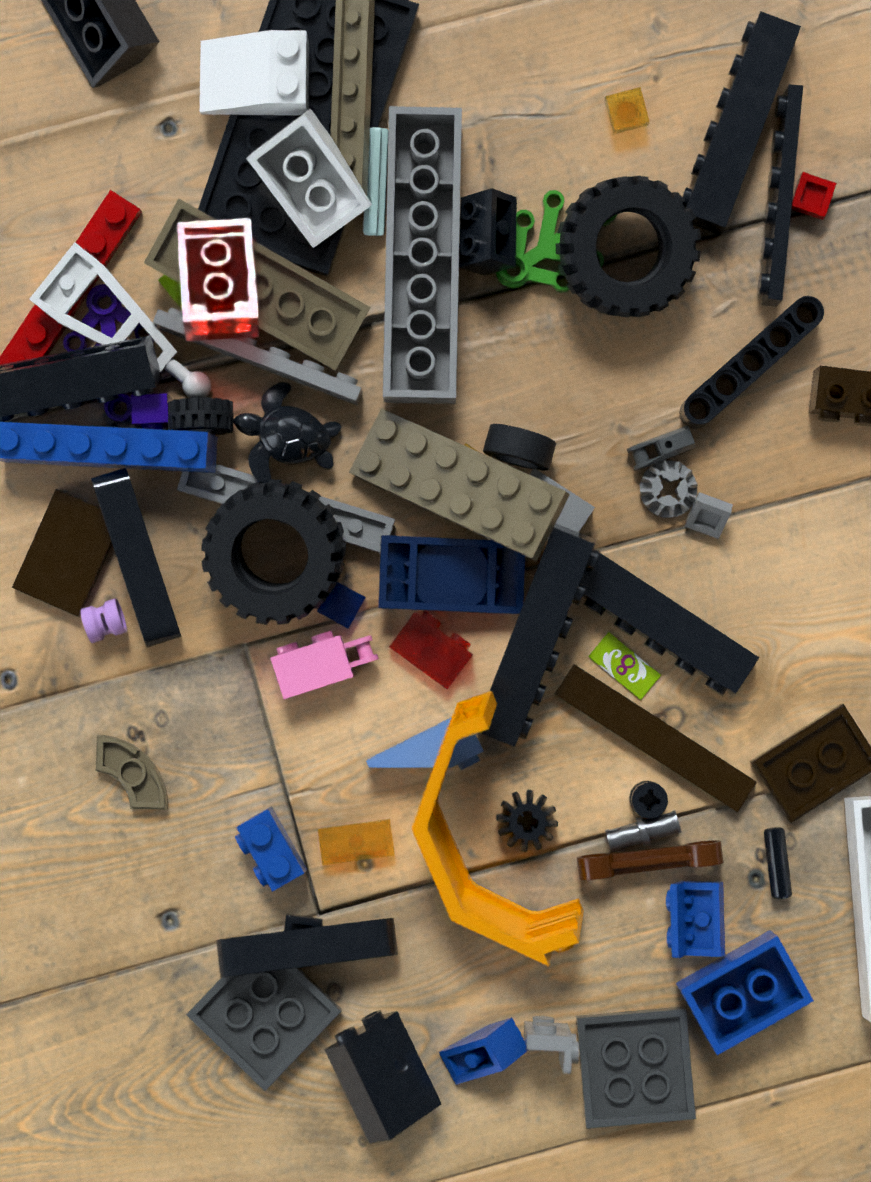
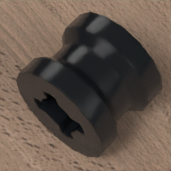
M649 780L641 781L631 789L629 803L632 809L641 817L648 819L656 818L666 810L668 796L664 788L659 784Z

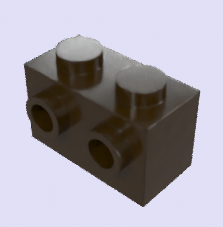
M820 365L813 371L808 413L818 414V420L840 422V417L854 419L855 425L871 426V371Z

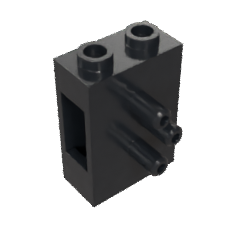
M381 1010L370 1013L361 1019L363 1023L361 1027L357 1029L350 1027L334 1036L337 1042L324 1049L369 1144L391 1140L442 1104L398 1011L382 1014Z

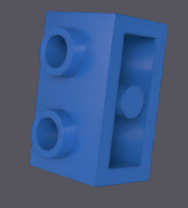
M272 806L236 827L239 834L235 836V839L245 855L251 853L257 866L253 870L263 887L269 885L273 892L306 872L307 868Z

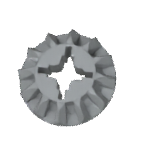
M664 460L652 465L644 473L640 482V496L646 508L653 514L664 518H673L684 514L691 508L696 499L698 483L692 470L688 469L681 462ZM658 476H661L668 483L678 479L681 480L675 489L676 497L680 500L679 502L671 495L662 496L659 499L656 497L663 489L662 480Z

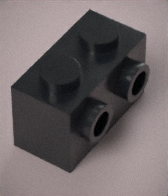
M493 188L461 197L459 268L481 275H488L516 267L517 197Z

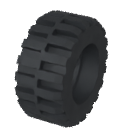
M623 176L604 180L579 194L580 198L575 203H571L565 211L567 214L564 222H560L557 233L561 234L560 242L556 243V254L560 255L561 261L558 268L560 274L566 277L568 281L566 286L571 293L577 294L581 298L580 302L598 310L600 313L620 317L648 316L653 311H661L669 307L668 302L672 299L678 300L685 292L683 289L685 283L692 282L696 274L692 270L694 262H700L701 251L696 250V240H701L700 229H694L692 220L696 219L691 208L686 209L682 204L685 199L678 192L668 190L667 184L659 180H649L648 177ZM623 212H632L644 216L654 227L659 244L658 256L651 271L645 277L632 282L618 281L607 275L601 268L596 254V241L602 225L612 216Z
M271 479L268 483H261L259 481L250 484L243 490L240 489L216 510V514L210 519L206 527L207 535L202 539L201 551L205 552V558L201 562L203 572H209L211 579L207 582L212 592L218 589L223 596L219 601L226 608L232 604L239 609L236 615L245 620L251 615L257 617L256 623L267 625L270 620H276L277 624L281 625L289 623L292 618L296 617L300 620L308 616L314 608L318 609L326 601L342 574L345 565L343 559L346 554V542L342 540L344 530L341 522H336L333 517L335 511L331 505L325 506L319 500L321 495L314 490L309 493L302 489V484L293 481L290 484H284L282 479ZM264 519H276L291 525L300 533L307 546L308 561L299 577L289 583L277 584L259 578L249 569L242 555L241 542L248 528L254 523Z

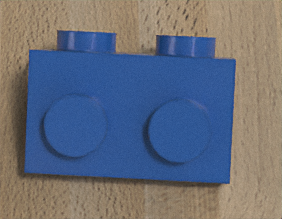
M679 881L671 884L670 890L666 894V908L671 912V926L667 930V945L671 948L672 958L684 956H725L723 882Z

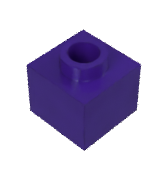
M167 393L145 394L141 396L131 395L132 424L136 428L164 430V427H168V402L172 401V398Z

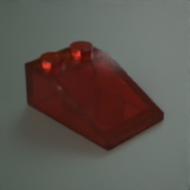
M251 218L177 222L185 340L202 341L259 337Z

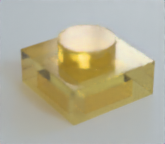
M641 87L605 97L613 134L649 125L650 121Z

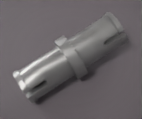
M675 810L656 818L644 820L643 817L636 818L637 822L605 830L611 852L640 843L647 846L651 844V840L675 833H682Z

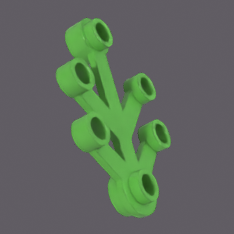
M551 190L544 195L542 202L544 215L538 244L525 254L527 233L532 230L535 219L528 210L517 212L516 266L519 267L520 274L512 277L507 273V270L496 272L497 279L505 287L519 288L527 281L551 285L560 293L569 291L567 286L561 287L556 282L557 277L561 275L559 270L553 272L533 267L544 259L561 262L560 255L556 254V243L560 242L561 234H554L558 213L564 206V196L557 190ZM556 197L559 199L560 205L552 208L548 206L547 199ZM617 214L609 218L602 226H608L613 223ZM521 216H526L530 220V225L520 227L517 219ZM596 250L597 258L602 268L604 257L600 251Z

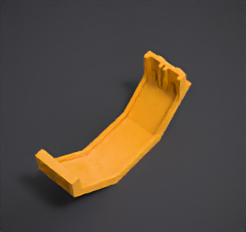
M492 691L457 702L411 830L451 921L546 966H550L552 951L558 953L565 952L579 943L584 914L579 898L544 910L531 911L476 884L469 875L439 805V794L456 742L461 738L489 729L497 706Z

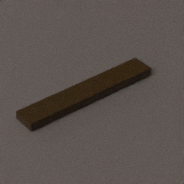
M575 664L572 665L554 695L736 812L740 810L757 783L751 777Z

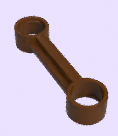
M720 840L698 841L681 846L621 853H597L577 857L579 880H598L622 874L681 867H708L724 863Z

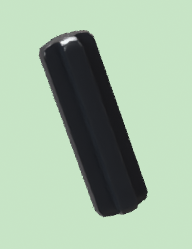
M781 827L767 828L764 830L771 895L774 899H786L792 896L785 830Z

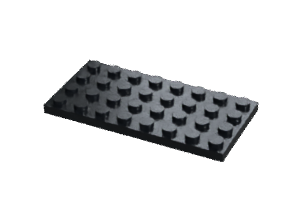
M269 0L259 32L268 30L307 31L309 41L308 110L311 109L329 135H331L336 0ZM375 0L370 128L380 127L420 9L418 3L409 0ZM230 115L198 210L295 265L329 277L346 225L313 248L246 159L253 151L301 115Z

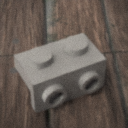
M534 1016L533 1021H524L523 1036L527 1050L559 1051V1062L563 1074H571V1064H578L579 1041H576V1034H571L568 1023H554L555 1018L548 1016Z

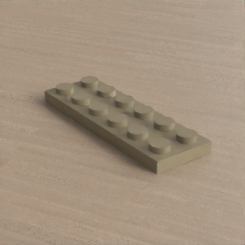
M179 198L144 261L148 266L335 371L371 308Z
M382 408L349 471L350 474L535 561L538 560L570 496L563 489Z

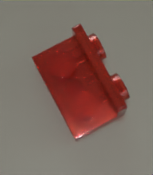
M414 611L389 647L445 689H448L473 656L468 651L471 644L455 632L449 637L438 628L442 623L427 611H424L421 616Z

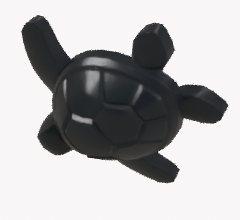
M279 382L271 386L263 394L261 399V406L265 414L263 417L253 413H242L233 419L234 425L241 433L247 436H259L260 441L250 451L248 462L253 476L261 483H268L271 480L269 459L271 456L279 462L291 465L315 459L317 464L324 470H330L334 466L333 456L327 450L331 446V439L338 435L342 426L335 421L322 425L316 417L301 408L281 406L282 401L291 390V385L286 382Z

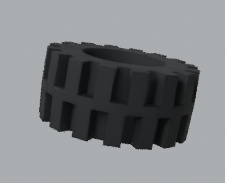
M193 397L191 399H174L168 402V430L209 432L213 435L233 432V402L230 400Z

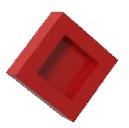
M802 172L792 197L791 210L823 220L826 217L837 183Z

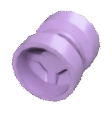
M117 598L105 601L101 607L89 606L80 611L84 629L91 643L101 641L105 635L111 633L120 635L127 632L125 617Z

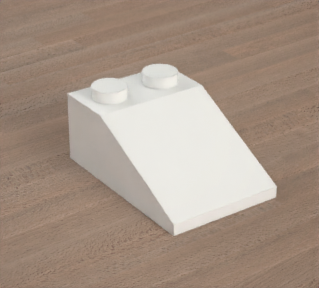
M268 30L201 41L200 114L302 115L308 110L309 41L307 31Z
M311 109L303 113L246 158L313 248L372 205L334 140Z

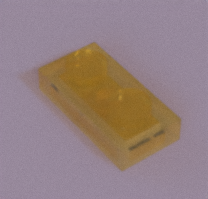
M390 818L318 828L322 865L395 856Z

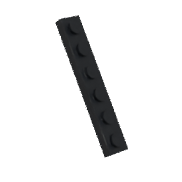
M789 84L783 95H778L775 105V117L780 118L779 131H774L771 152L777 153L776 166L770 167L768 188H773L772 202H767L764 222L770 224L769 237L763 238L761 259H766L765 273H760L757 289L758 294L763 295L762 305L776 307L783 300L803 95L802 85Z

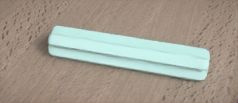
M380 127L370 128L367 197L372 205L364 211L363 233L368 236H382L385 232L388 129Z

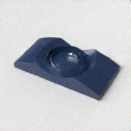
M381 535L378 608L520 614L524 603L525 556L492 540Z

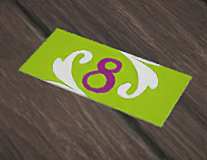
M610 632L605 635L588 656L640 700L661 676Z

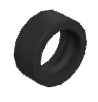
M491 424L483 452L492 458L506 463L546 471L550 469L556 442L547 436L526 429L504 424Z

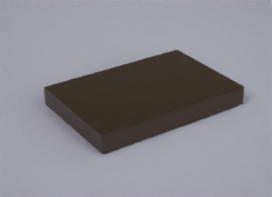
M55 489L12 588L80 617V611L86 605L112 546L101 508Z
M840 704L750 762L788 822L792 823L870 774L871 746L845 705Z

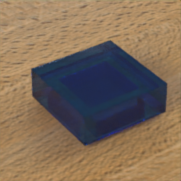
M337 582L333 591L318 608L317 612L349 629L366 597Z

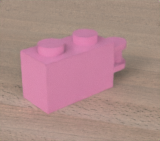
M332 631L311 637L313 644L299 648L298 643L294 642L276 648L278 655L270 658L283 699L355 677L352 670L353 667L379 659L377 654H373L369 642L372 641L371 635L344 643L342 636L333 637ZM356 646L360 659L350 662L346 649Z

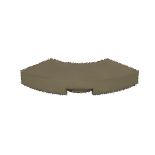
M97 735L95 771L109 774L121 782L128 794L130 809L167 810V790L164 780L153 761L141 749L126 740L109 735Z

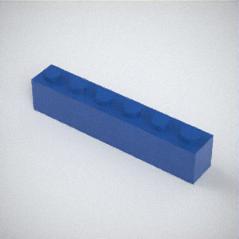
M0 422V461L5 463L216 473L218 437L209 432Z

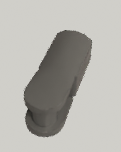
M686 425L636 444L626 450L633 455L636 463L633 468L636 471L695 449L696 445L690 428ZM654 444L658 457L649 459L645 447Z

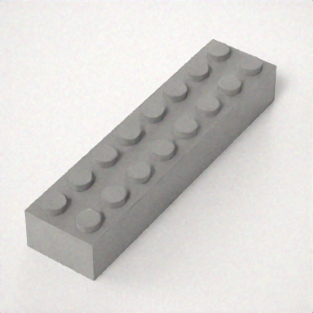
M389 106L383 365L384 403L456 404L462 108Z

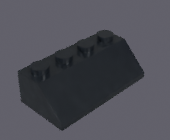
M41 0L92 88L103 85L141 63L160 42L136 0Z

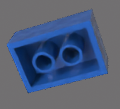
M771 930L676 982L679 991L716 1055L723 1053L814 1001L779 937Z

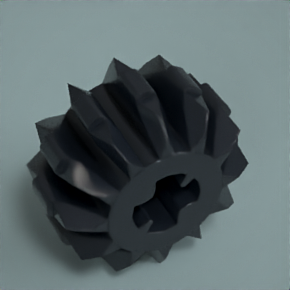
M530 789L526 791V801L523 802L518 792H513L512 797L516 805L512 806L505 800L501 802V806L509 811V815H496L497 821L509 823L498 829L499 835L504 836L513 832L507 841V845L513 847L520 838L522 852H527L528 840L533 841L536 850L542 849L538 837L542 835L546 840L551 841L553 836L545 830V827L554 828L558 826L557 820L546 819V816L556 812L555 807L552 805L541 810L547 797L542 794L533 803L534 794L533 790ZM530 811L531 816L537 819L535 826L530 824L531 829L523 830L522 824L517 822L518 816L524 817L523 812Z

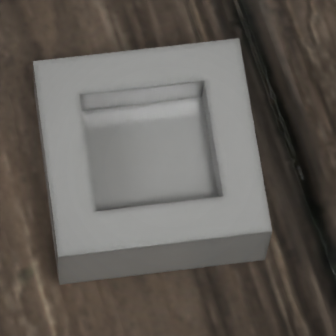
M699 492L687 516L685 527L719 539L731 514L733 504Z

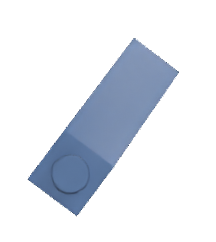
M451 718L367 759L368 767L433 768ZM475 734L461 738L456 742L448 768L458 765L460 770L480 761L477 754L483 752V749Z

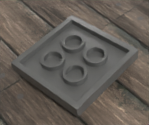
M300 968L220 978L186 1015L266 1091L336 1018L342 1009Z
M684 1006L576 1016L585 1125L587 1129L696 1119L687 1012Z

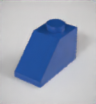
M511 1017L481 1028L444 1048L439 1054L457 1085L501 1072L528 1050L520 1030Z

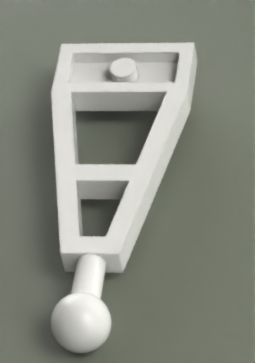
M75 242L30 297L29 300L59 324L100 345L127 340L140 324L163 350L157 358L160 372L165 369L180 381L183 392L190 399L193 397L204 398L210 393L211 382L208 376L198 371L190 372L173 358L177 353L176 349L107 268ZM97 276L131 313L113 338L67 315Z

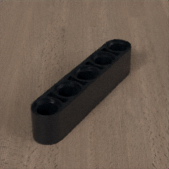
M803 296L797 299L683 402L679 411L683 424L689 428L696 429L709 423L822 321L824 316L822 303L812 296ZM798 307H805L811 311L813 317L811 323H804L797 317ZM771 331H780L784 334L786 338L785 347H777L772 344L770 340ZM744 355H754L758 359L760 365L758 371H750L745 368L743 364ZM725 378L732 383L733 391L731 395H723L718 392L716 388L717 379ZM700 402L706 408V417L704 419L692 417L689 412L690 403Z
M127 468L91 478L146 647L182 637Z
M394 918L216 940L220 978L398 955Z

